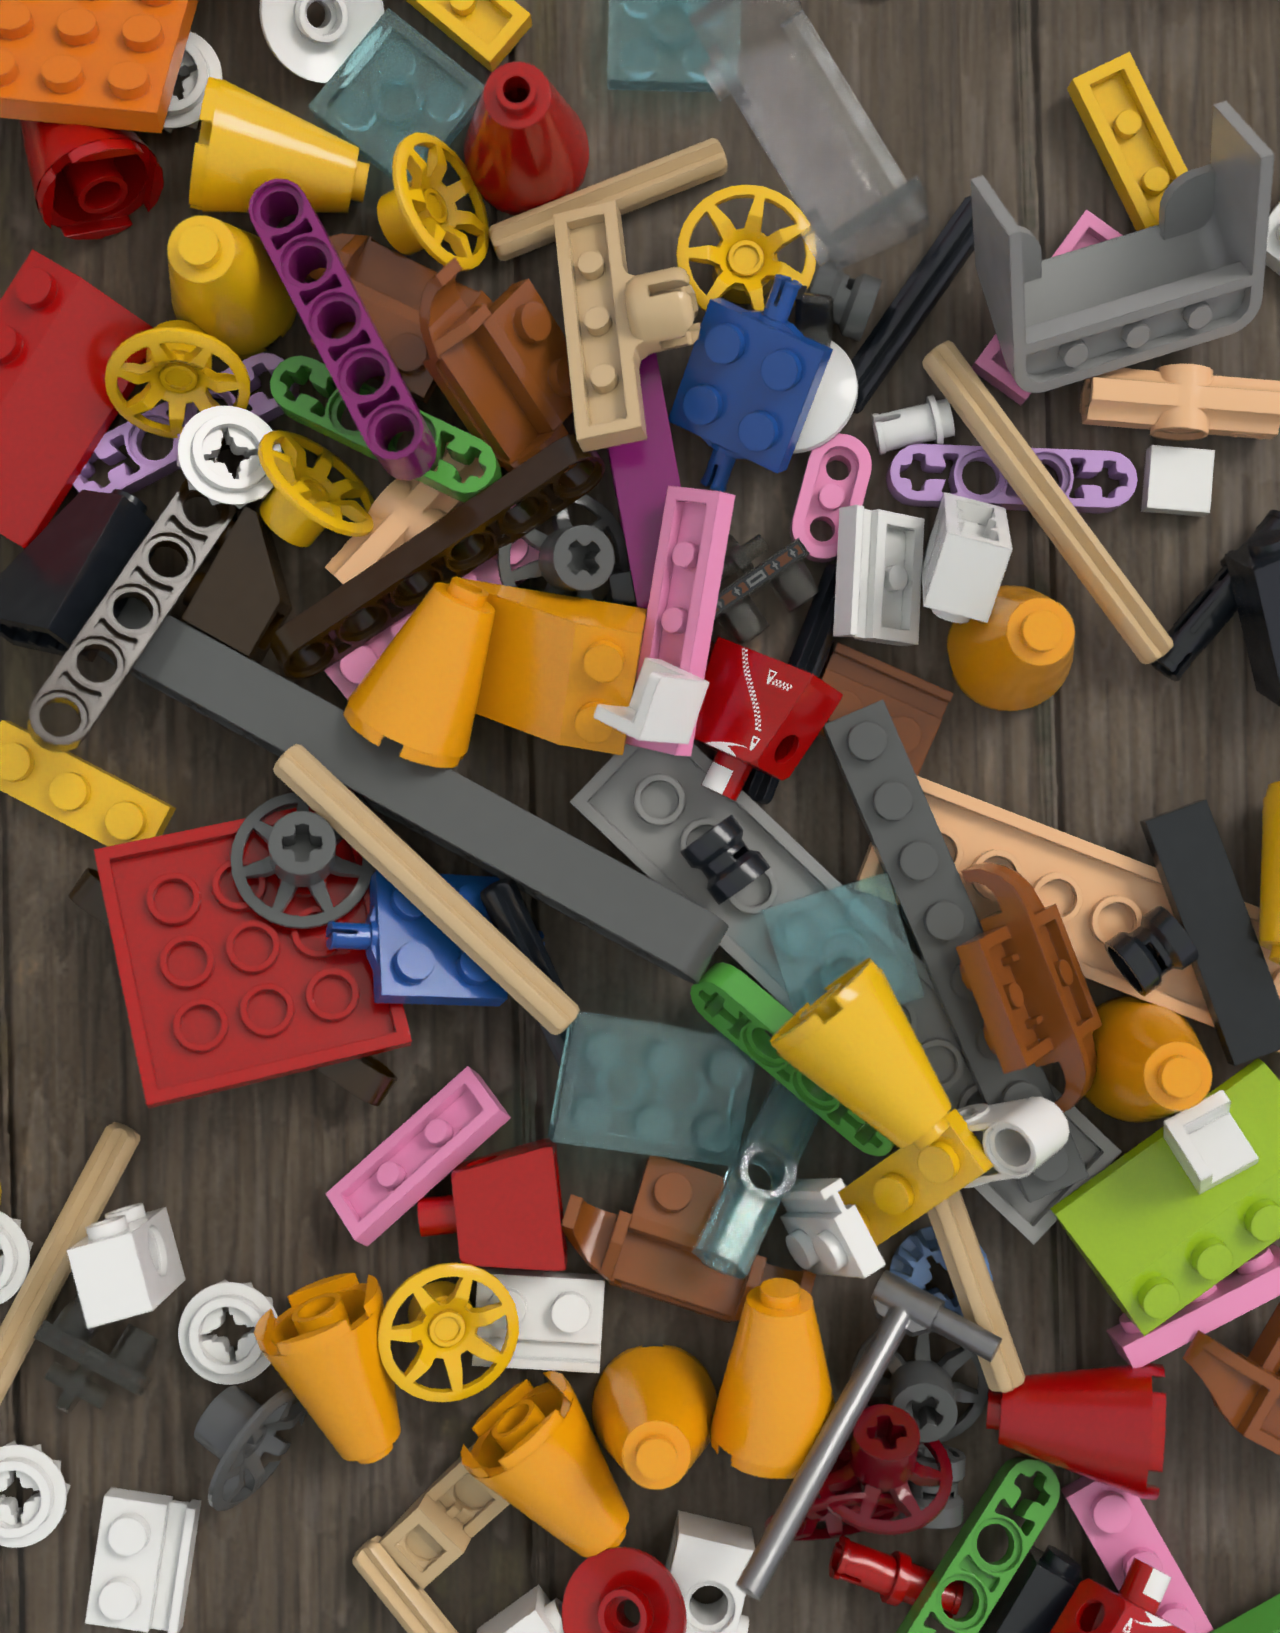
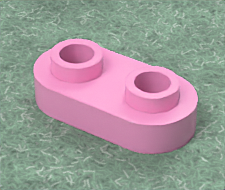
M839 433L826 444L812 450L806 464L791 521L790 536L792 543L794 544L798 541L806 552L803 557L814 562H829L837 559L839 508L852 505L862 506L872 470V460L866 446L859 439L851 435ZM831 461L843 462L848 468V477L843 480L832 479L827 474L826 465ZM816 521L827 522L833 531L832 538L828 541L816 540L811 535L810 525Z

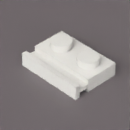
M861 505L839 508L833 636L853 637L856 640L896 646L918 645L924 518L880 509L868 510L864 509V506Z
M841 1178L786 1179L769 1190V1192H772L770 1199L781 1200L787 1213L780 1217L789 1234L786 1236V1245L793 1259L803 1269L821 1275L867 1278L886 1265L856 1206L844 1205L838 1191L845 1188Z
M480 1267L498 1278L508 1290L516 1306L519 1320V1335L516 1349L506 1368L600 1373L605 1278L600 1274ZM477 1282L475 1308L500 1302L499 1298L490 1288ZM502 1316L490 1325L478 1327L477 1331L481 1338L499 1351H501L507 1332L506 1316ZM475 1355L472 1357V1366L491 1367L493 1362L481 1359Z
M114 1487L108 1490L104 1495L85 1619L86 1624L147 1633L150 1629L168 1631V1633L180 1632L184 1622L202 1500L192 1499L191 1502L173 1500V1496Z

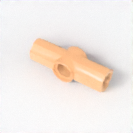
M1169 364L1160 366L1155 371L1124 367L1085 379L1081 390L1079 412L1081 413L1082 424L1150 430L1151 436L1163 440L1190 441L1203 439L1208 435L1271 440L1278 435L1280 427V381L1215 376L1211 368L1197 364Z
M445 448L442 460L452 464L457 469L462 478L461 483H465L470 475L482 477L484 472L478 462L479 458H475L470 465H464L452 459ZM395 479L382 491L370 507L368 514L373 519V530L366 536H352L342 549L331 558L325 568L342 584H345L464 502L456 500L415 479Z

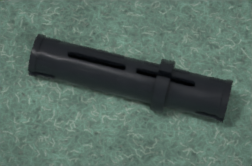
M1270 510L1249 538L1264 531L1280 530V511ZM1247 540L1239 548L1247 546ZM1225 556L1220 561L1222 568L1214 576L1215 578L1201 591L1167 632L1172 638L1174 646L1160 659L1151 663L1155 669L1173 681L1180 680L1196 657L1210 644L1237 611Z

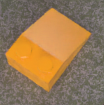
M469 580L488 592L486 601L495 609L475 714L557 745L623 755L627 734L595 719L593 716L597 704L629 707L635 688L647 609Z

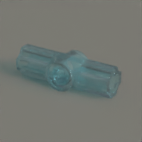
M776 1079L769 1088L737 1158L725 1171L724 1185L692 1250V1253L698 1256L702 1264L720 1274L734 1276L739 1279L747 1276L783 1196L795 1184L796 1167L820 1117ZM748 1164L761 1166L767 1171L771 1179L770 1190L760 1189L752 1183L748 1175Z

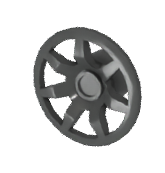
M584 495L572 504L584 507L598 519L590 525L572 526L566 507L552 517L554 532L550 535L533 529L521 537L528 545L540 551L539 559L514 570H511L510 565L512 543L499 548L497 565L501 584L517 587L515 581L543 576L548 582L543 592L563 595L564 592H572L573 597L594 600L590 590L604 584L612 573L629 571L627 548L622 528L614 515L603 504L589 495ZM605 528H606L607 531L609 532V534H610V536H611V539H612V541H613V543H614L615 555H616V563H614V561H615V556H614L613 546H612L610 540L608 539V537L603 533V531L605 530ZM611 587L607 595L602 599L603 602L613 603Z
M295 792L271 798L258 806L246 817L238 829L232 844V877L241 897L261 917L271 923L288 928L308 929L328 924L329 921L335 922L349 913L360 902L367 891L371 876L373 875V866L363 856L362 866L338 857L336 855V845L343 838L323 817L309 812L308 805ZM297 806L296 812L283 816L273 827L262 822L265 817L277 810ZM255 831L268 844L269 856L243 867L244 848L249 836ZM330 873L340 877L359 878L351 894L340 904L333 907L324 879ZM274 874L281 879L272 908L263 903L253 893L247 879L268 877ZM298 887H308L312 897L322 910V913L309 916H295L283 912L291 902Z
M875 1332L859 1348L852 1362L850 1377ZM925 1333L917 1335L915 1338L913 1359L905 1361L897 1351L895 1352L887 1366L892 1373L891 1379L881 1377L871 1396L890 1399V1405L899 1407L909 1413L919 1427L920 1442L926 1443L937 1440L945 1442L960 1435L974 1424L988 1401L989 1388L976 1354L961 1346L946 1353L936 1363L930 1358L929 1334ZM970 1358L975 1363L978 1372L976 1389L960 1382H952L951 1380L954 1373ZM956 1402L971 1403L963 1415L957 1418Z
M236 1385L230 1386L208 1405L200 1417L194 1431V1439L220 1460L208 1491L209 1504L216 1511L229 1510L255 1493L275 1472L281 1461L269 1462L263 1468L260 1457L264 1452L276 1456L287 1453L291 1443L280 1436H276V1431L291 1429L298 1421L302 1426L308 1414L299 1400L292 1405L293 1400H296L297 1397L289 1387L281 1390L265 1404L261 1405Z

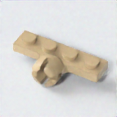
M615 200L553 214L576 440L583 453L647 440L639 372L641 361L650 354L690 346L699 339L700 322L693 323L694 318L698 316L699 310L695 292L691 284H689L690 277L686 270L680 267H671L636 276L628 274L622 219Z

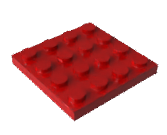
M309 807V812L316 813L311 807ZM297 808L273 812L265 817L262 822L273 827L280 818L289 813L296 812ZM246 818L94 849L148 1109L411 1046L412 1039L403 1004L374 1003L373 970L366 957L365 950L328 949L326 946V941L328 940V937H326L327 924L308 929L284 927L269 922L245 903L232 877L231 852L237 831ZM255 831L251 833L245 845L243 867L269 856L268 844ZM345 839L336 845V855L338 857L362 866V855ZM330 873L324 879L333 907L340 904L351 894L359 878L340 877ZM276 874L268 877L247 879L253 893L263 903L272 908L281 879ZM298 887L294 897L283 913L295 916H309L322 913V910L312 897L308 887ZM369 887L360 902L349 913L335 922H366L370 912Z

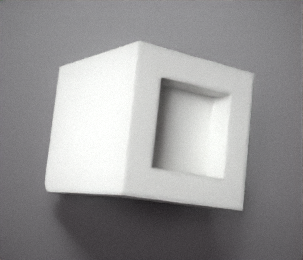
M645 657L629 707L597 704L593 717L639 741L689 744L709 681L661 659Z
M1224 1090L1207 1097L1196 1106L1183 1110L1164 1121V1139L1199 1195L1256 1165L1259 1160L1257 1154L1229 1112L1231 1101Z

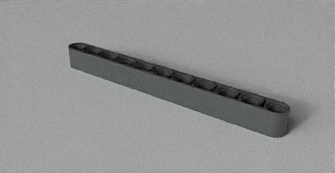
M128 598L116 621L128 629H140L151 621V613L147 605L141 600ZM168 615L129 673L131 676L278 757L293 745H302L365 805L499 879H512L516 882L518 889L687 982L699 983L729 928L726 922L705 908L449 768H435L399 757L403 745L386 736H383L379 746L373 744L349 725L343 716L344 710ZM99 650L97 655L115 666L112 657L106 652Z

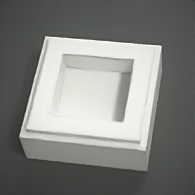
M1151 445L1147 448L1141 512L1198 517L1208 515L1211 508L1215 450Z

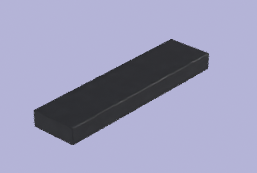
M1198 800L1140 821L1173 915L1197 948L1199 958L1192 963V967L1228 1064L1237 1066L1280 1050V999L1207 800Z

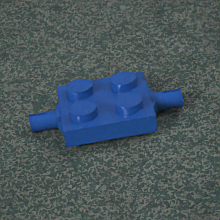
M775 275L764 310H746L722 298L709 300L700 326L699 339L694 343L668 419L669 422L700 436L713 448L705 473L700 481L706 487L711 485L710 489L726 491L736 459H748L777 474L787 470L832 354V348L805 337L793 323L788 321L799 289L802 287L799 281L791 280L792 278L788 276Z
M378 870L371 876L369 884L370 912L366 922L345 923L329 921L327 924L326 937H328V940L326 941V946L328 949L365 950L366 957L373 970L374 1003L500 1006L508 999L507 992ZM439 874L493 925L481 900L480 893L489 884L498 881L499 878ZM538 930V933L541 939L543 940L544 934L542 931Z

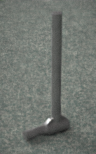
M885 1270L870 1300L873 1303L877 1318L882 1321L735 1585L756 1600L761 1599L905 1333L914 1337L925 1333L930 1334L933 1330L989 1362L993 1360L1001 1344V1337L944 1307L945 1301Z

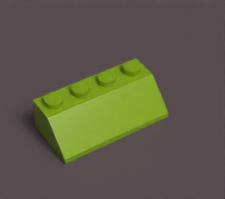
M1259 1058L1230 1077L1204 1098L1206 1099L1224 1090L1231 1101L1229 1110L1231 1116L1259 1158L1256 1165L1199 1195L1165 1141L1163 1126L1050 1208L1108 1295L1144 1336L1280 1238V1080Z

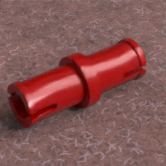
M840 1536L839 1542H836L829 1563L830 1578L840 1579L879 1593L881 1601L892 1606H898L901 1602L913 1606L934 1573L933 1570L912 1563V1558L909 1554L894 1551L889 1555L851 1541L850 1538ZM962 1580L949 1583L941 1596V1605L949 1618H953V1615L956 1616L960 1609L964 1590Z

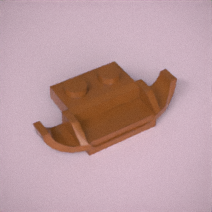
M344 233L329 236L412 397L427 404L437 384L422 363L428 356V352L420 331L419 308L421 295L426 283L437 272L379 244L371 236ZM326 268L313 270L306 276V279L311 282L317 281L323 276ZM456 282L457 290L468 309L483 303L489 307L493 303L482 290H473ZM346 322L339 325L334 330L331 339L347 336L353 330L355 322ZM311 338L310 341H309V343L311 344V346L313 347V349L317 350V348H316V346H315V344H314V342H313V340H312V338ZM382 376L372 377V378L377 379V380H379V381H381V382L384 383L385 377H382Z
M453 258L426 283L421 295L419 308L420 331L428 352V356L422 363L470 434L487 443L494 452L500 467L511 472L553 442L569 434L563 425V422L573 412L566 337L529 278L512 284L489 307L483 303L468 309L456 287L455 279L457 273L462 270V267L457 259ZM578 463L572 465L565 472L575 467Z
M994 863L973 865L961 871L965 883L976 882L985 885L993 892L1001 910L980 919L984 933L956 947L960 958L962 980L965 986L974 994L984 1020L983 1029L986 1043L990 1050L997 1055L1004 1074L1027 1068L1035 1063L1036 1067L1055 1062L1060 1063L1066 1085L1064 1094L1053 1103L1064 1113L1076 1106L1091 1089L1097 1069V1053L1092 1032L1102 1026L1101 1019L1057 905L1053 904L1044 907L1032 885L1021 874L1006 866Z
M652 1153L647 1158L631 1214L621 1210L618 1214H614L594 1207L585 1202L583 1198L571 1194L561 1224L562 1231L577 1253L588 1266L605 1278L609 1285L729 1324L740 1321L748 1292L761 1285L763 1281L770 1278L790 1279L811 1295L816 1278L815 1273L806 1270H789L766 1263V1257L755 1254L772 1192Z
M1279 1302L1248 1357L1239 1352L1235 1353L1209 1335L1198 1330L1183 1359L1194 1369L1209 1389L1214 1406L1228 1424L1244 1437L1280 1456Z

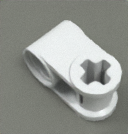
M1029 1097L992 1105L985 1103L974 1104L957 1109L968 1124L969 1130L976 1135L983 1145L985 1155L993 1164L992 1168L963 1188L976 1187L992 1181L1026 1177L1062 1149L1068 1141L1069 1126L1065 1115L1056 1104L1043 1097Z

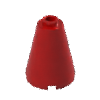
M509 62L495 69L486 81L466 133L464 142L465 165L476 188L485 201L500 212L518 215L574 193L584 182L589 162L588 137L579 116L538 68L525 62Z
M19 120L37 209L44 223L50 228L51 224L59 227L64 237L74 240H90L120 233L133 225L129 215L144 204L149 212L157 204L164 187L163 169L155 154L134 131L78 124Z
M1148 1363L1139 1368L1121 1365L1025 1375L1024 1383L1014 1388L1013 1391L1002 1393L1001 1391L992 1392L989 1389L986 1429L999 1430L998 1444L1142 1499L1157 1500L1160 1488L1147 1484L1148 1471L1161 1473L1163 1471L1166 1393L1152 1391V1377L1164 1378L1163 1364Z

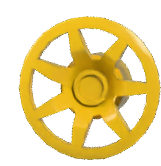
M415 132L403 138L397 145L393 157L394 189L383 194L377 204V216L383 234L388 242L402 254L412 255L425 249L430 256L443 266L453 258H456L462 267L461 271H469L477 267L484 260L488 250L490 238L489 222L482 196L476 188L466 165L455 151L436 136ZM415 146L429 148L427 163L414 150ZM446 160L461 178V180L449 186L442 182L447 170ZM406 168L412 176V180L408 182ZM468 193L473 203L475 214L469 211L457 210L455 202ZM459 230H464L469 234L477 236L473 253L471 252L468 237ZM442 240L450 244L456 256L441 246Z
M747 184L730 186L716 191L704 198L691 211L683 223L678 238L676 258L677 266L685 269L689 275V284H691L695 292L698 306L706 312L710 299L721 298L722 296L737 304L750 303L753 310H764L763 297L770 290L776 274L792 278L791 280H797L802 285L807 286L808 290L815 272L817 250L815 237L809 221L791 199L767 187ZM732 199H754L745 227L736 229L731 220L717 207ZM764 202L771 203L782 209L793 220L795 225L779 229L766 236L761 232ZM707 214L720 237V242L717 247L706 245L689 248L693 230ZM800 236L805 251L802 274L786 263L778 261L777 252ZM689 261L713 266L712 278L714 284L707 295L693 279Z
M166 321L153 329L133 335L115 349L106 365V392L115 409L131 424L157 436L171 439L178 438L177 434H181L184 428L185 408L188 403L194 402L200 412L211 407L221 406L213 399L208 388L216 393L238 390L237 399L232 406L246 410L251 394L250 377L240 357L226 344L208 335L199 326L188 321ZM147 347L146 363H124L130 355ZM213 354L224 361L230 367L233 374L213 371ZM120 377L138 385L146 382L148 384L141 392L129 401H126L118 388L117 378ZM163 399L169 405L170 425L149 420L140 413L151 410Z
M276 430L262 437L258 444V456L260 464L274 485V488L260 504L259 510L264 522L276 535L292 545L309 547L325 528L353 537L366 536L373 530V519L368 512L374 503V499L361 479L339 457L315 441L293 432ZM280 443L284 454L273 450V445ZM305 449L319 456L312 468L307 466ZM333 466L346 479L332 483L327 477ZM360 498L363 502L364 508L355 500L344 499ZM342 515L346 516L354 522H348L343 520Z
M455 1262L437 1264L425 1268L405 1280L387 1301L380 1317L377 1332L379 1354L390 1378L399 1388L414 1397L431 1402H452L471 1397L489 1387L502 1374L511 1361L519 1335V1320L515 1303L506 1287L498 1278L482 1268L471 1264ZM460 1277L456 1284L448 1281H435L427 1284L439 1278ZM472 1280L490 1288L499 1298L500 1302L473 1308L469 1300ZM413 1293L414 1296L408 1307L409 1323L392 1326L398 1309ZM505 1315L507 1332L501 1351H499L481 1338L477 1331L478 1327L490 1325ZM391 1340L408 1343L417 1342L419 1345L417 1354L405 1373L393 1359ZM469 1351L481 1359L493 1362L491 1367L480 1377L463 1385L461 1354ZM435 1358H440L444 1360L451 1388H429L415 1381L428 1371Z

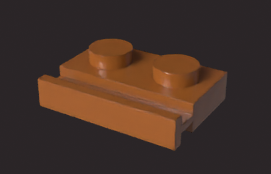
M838 642L832 651L821 680L842 693L843 697L826 723L883 699L914 772L918 776L943 720L944 712L948 703L951 702L954 693ZM821 730L817 736L826 739L823 730Z

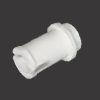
M930 395L926 397V403L871 415L875 442L880 455L886 454L888 451L905 448L908 445L934 441L935 444H944V438L955 436L952 410L946 398L936 401L935 396Z

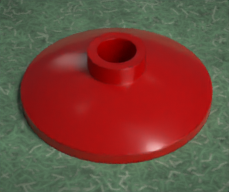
M612 1547L584 1560L569 1579L562 1602L564 1633H686L687 1616L685 1602L676 1580L659 1560L639 1549ZM627 1600L633 1601L640 1612L639 1623H633L626 1617L624 1605Z

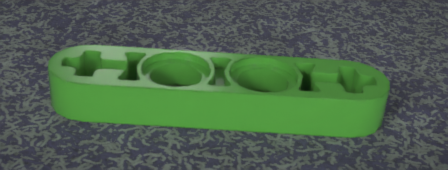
M302 355L289 357L280 362L273 371L270 389L271 394L282 411L292 420L378 461L366 445L359 430L352 431L342 426L341 417L347 406L326 365ZM309 379L316 391L328 398L326 408L323 407L318 399L301 393L296 399L289 390L294 382L304 385ZM363 383L359 395H369L375 393L378 389ZM419 410L434 437L437 452L436 460L431 469L415 480L456 500L466 502L501 478L500 465L487 443ZM404 432L398 433L391 439L388 444V452H397L398 439ZM445 448L452 459L464 465H470L475 458H479L478 462L484 472L482 477L470 475L465 483H461L462 478L457 469L452 464L442 460Z
M724 962L715 963L703 974L698 984L692 985L690 992L692 1003L703 1018L850 1143L872 1156H884L895 1146L894 1143L777 1055V1051L770 1044L771 1037L765 1030L774 1035L793 1014L746 974L733 965Z
M1015 1457L1006 1461L1000 1467L896 1633H935L936 1630L924 1624L929 1614L937 1623L955 1633H978L1057 1506L1060 1498V1484L1056 1473L1047 1464L1029 1457ZM1036 1474L1033 1485L1040 1492L1038 1499L1032 1501L1024 1498L1013 1513L1025 1519L1020 1528L1014 1520L996 1513L995 1509L999 1503L1004 1507L1013 1509L1022 1492L1014 1484L1016 1478L1019 1475L1032 1477ZM991 1524H999L1006 1531L1008 1549L1000 1560L986 1562L978 1552L977 1538L984 1527ZM956 1580H964L973 1592L972 1608L961 1618H949L941 1605V1596L949 1583Z

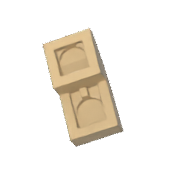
M474 1444L468 1449L470 1452H471V1450H472ZM460 1456L382 1536L379 1543L390 1557L424 1589L465 1552L471 1538L510 1503L474 1478L463 1466Z

